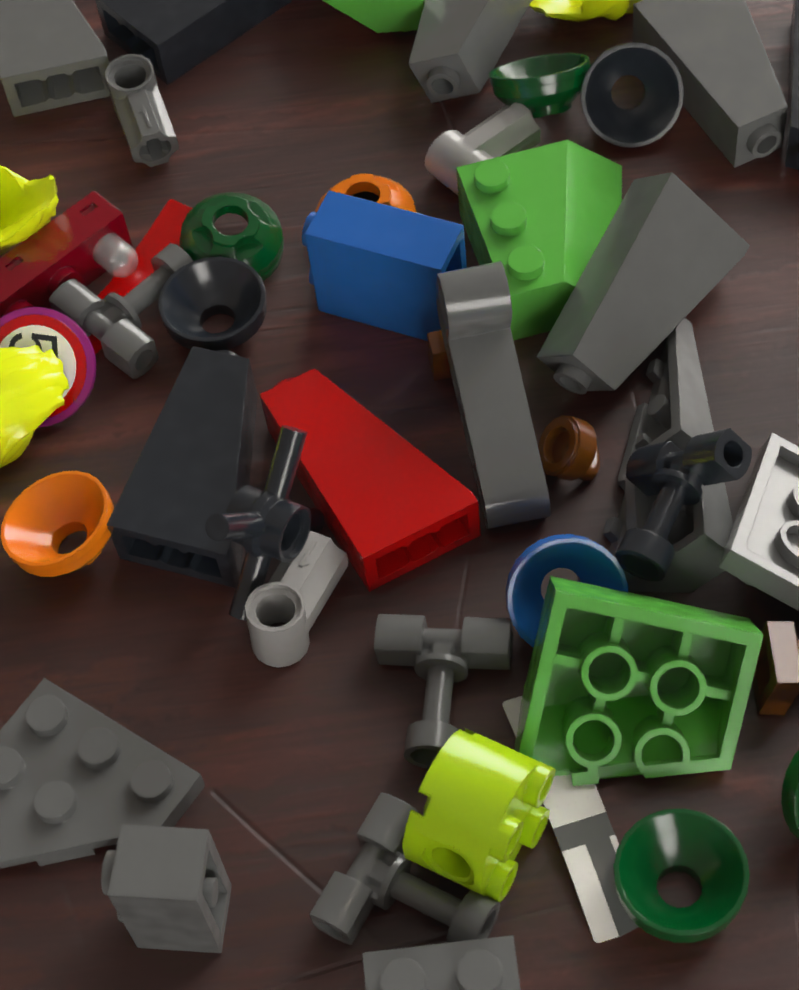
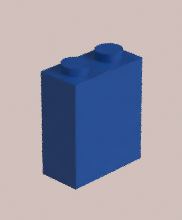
M329 190L317 212H311L303 226L302 244L307 247L310 261L309 282L311 285H314L319 311L428 341L427 333L441 330L436 304L437 274L467 268L464 225Z

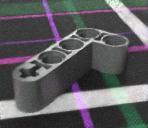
M501 261L438 273L436 281L438 317L485 526L487 529L551 517L548 488L510 328L512 302L504 266Z

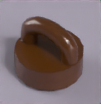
M567 415L554 418L545 427L538 444L543 471L549 476L567 481L576 479L590 481L594 479L601 467L597 436L594 428L587 421Z

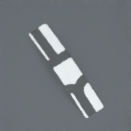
M522 696L504 701L502 704L516 738ZM571 775L555 776L543 804L545 808L550 810L549 820L571 875L593 940L596 943H601L625 935L639 926L630 919L623 909L615 889L613 866L619 843L596 785L573 786Z

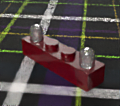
M93 190L28 239L0 258V318L12 311L27 307L51 309L50 296L60 285L70 279H76L86 287L106 271L115 277L130 276L138 266V255L133 248L123 213Z

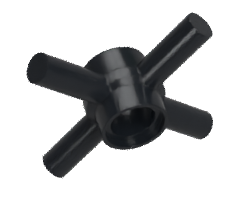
M282 425L264 490L251 485L242 487L231 499L226 513L212 514L206 521L205 530L210 539L214 541L229 540L244 546L246 550L229 610V615L234 618L247 621L246 601L248 596L257 587L265 583L271 558L285 563L291 562L302 551L310 531L317 533L324 526L325 518L319 509L308 508L295 503L289 497L307 436V432L304 430Z

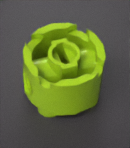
M465 728V732L460 729L457 730L438 752L418 792L428 797L423 815L413 810L410 811L402 845L404 858L480 895L501 902L508 894L518 870V862L514 860L522 845L533 849L544 832L550 810L541 805L552 786L555 769Z

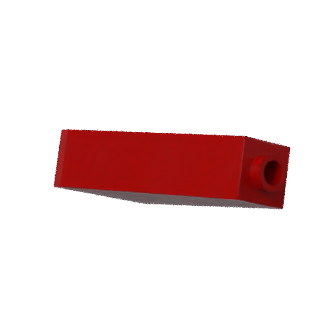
M315 368L295 378L284 379L273 388L259 394L268 431L276 444L282 425L295 427L307 432L296 476L316 508L323 513L327 526L342 550L347 553L349 561L369 592L481 536L479 505L472 491Z

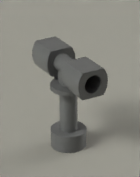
M170 243L151 259L154 272L124 297L115 292H110L104 299H101L76 279H70L60 285L50 296L51 309L70 317L83 329L87 336L92 334L99 339L105 358L132 379H137L148 372L159 358L155 340L141 330V321L138 315L159 298L162 287L169 277L181 267L193 262V259L181 247Z
M378 615L374 638V651L378 664L415 666V673L426 680L422 721L411 723L406 731L404 758L409 763L429 769L443 745L453 733L459 730L449 724L453 684L465 680L468 676L469 668L511 670L514 632L510 619L464 617L462 629L428 628L425 615Z
M381 792L357 832L362 848L347 874L334 871L309 915L315 927L343 943L352 945L374 905L387 910L398 900L449 926L447 943L489 938L499 914L500 903L472 890L461 900L410 874L412 861L404 858L402 845L410 811L418 812V810L397 797Z

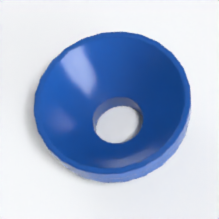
M573 534L553 535L529 546L516 559L506 583V608L511 623L521 638L533 648L545 600L541 594V585L544 577L550 571L557 568H566L576 573L578 582L628 592V583L624 570L614 555L604 546L583 536Z

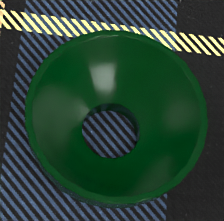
M578 53L548 54L520 59L498 66L489 73L493 94L505 105L523 104L531 111L533 118L566 112L572 108L571 103L581 93V84L590 66L589 57Z
M235 192L219 193L207 197L196 204L183 221L179 241L180 247L188 253L193 261L209 257L234 258L245 262L255 269L262 278V281L270 277L277 269L283 257L284 249L281 223L275 212L260 199ZM234 213L242 216L247 221L248 226L240 234L228 236L218 232L214 227V223L220 216Z
M684 808L665 809L649 814L636 822L623 836L617 848L613 866L615 889L620 903L630 919L645 932L659 939L676 943L701 941L711 938L724 930L739 913L747 896L750 878L748 859L741 843L732 831L719 820L705 813ZM683 872L696 880L699 884L701 895L690 906L673 907L660 897L657 890L659 881L667 874Z

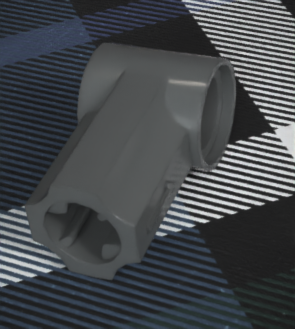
M122 55L108 65L105 77L115 114L121 123L132 158L135 163H145L149 167L167 163L170 156L179 150V144L158 88L153 65L149 59L142 55Z

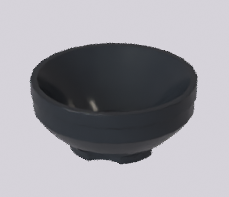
M628 42L615 45L594 59L582 81L580 100L586 121L597 135L607 142L618 146L638 147L658 140L670 130L681 111L684 89L678 68L668 55L658 48L645 43ZM625 75L636 76L643 85V96L639 103L632 108L618 107L611 97L613 84L617 79Z
M209 257L193 261L181 267L169 277L159 295L158 309L167 332L181 346L192 349L195 346L213 351L229 350L246 342L257 333L267 313V294L260 275L245 262L227 257ZM226 314L235 319L233 325L224 332L209 333L202 328L204 322L214 315Z

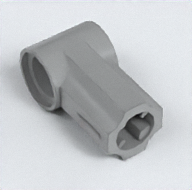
M514 103L511 106L506 105L464 135L457 130H449L442 133L432 143L426 154V170L458 195L456 167L531 149L541 142L540 127L533 119L531 111L523 104Z
M310 531L308 539L299 555L291 562L285 563L281 561L269 582L257 587L248 596L245 611L252 650L257 659L264 664L278 668L290 666L300 661L307 653L310 645L309 631L348 566L347 553L339 549L331 538ZM274 623H287L280 627H269Z

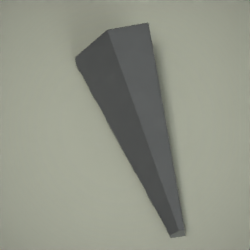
M686 318L665 338L660 360L656 358L649 361L646 376L653 382L648 404L642 403L637 406L617 479V484L625 491L618 518L614 516L606 520L603 535L611 542L609 552L614 556L628 529L643 528L658 496H646L626 478V467L632 453L640 447L672 441L683 451L687 443L694 436L714 431L692 323ZM725 482L708 486L702 484L703 494L700 501L695 505L682 506L667 538V541L675 549V555L664 579L648 581L635 577L624 570L628 583V592L692 593L725 571L719 568V564L733 527Z

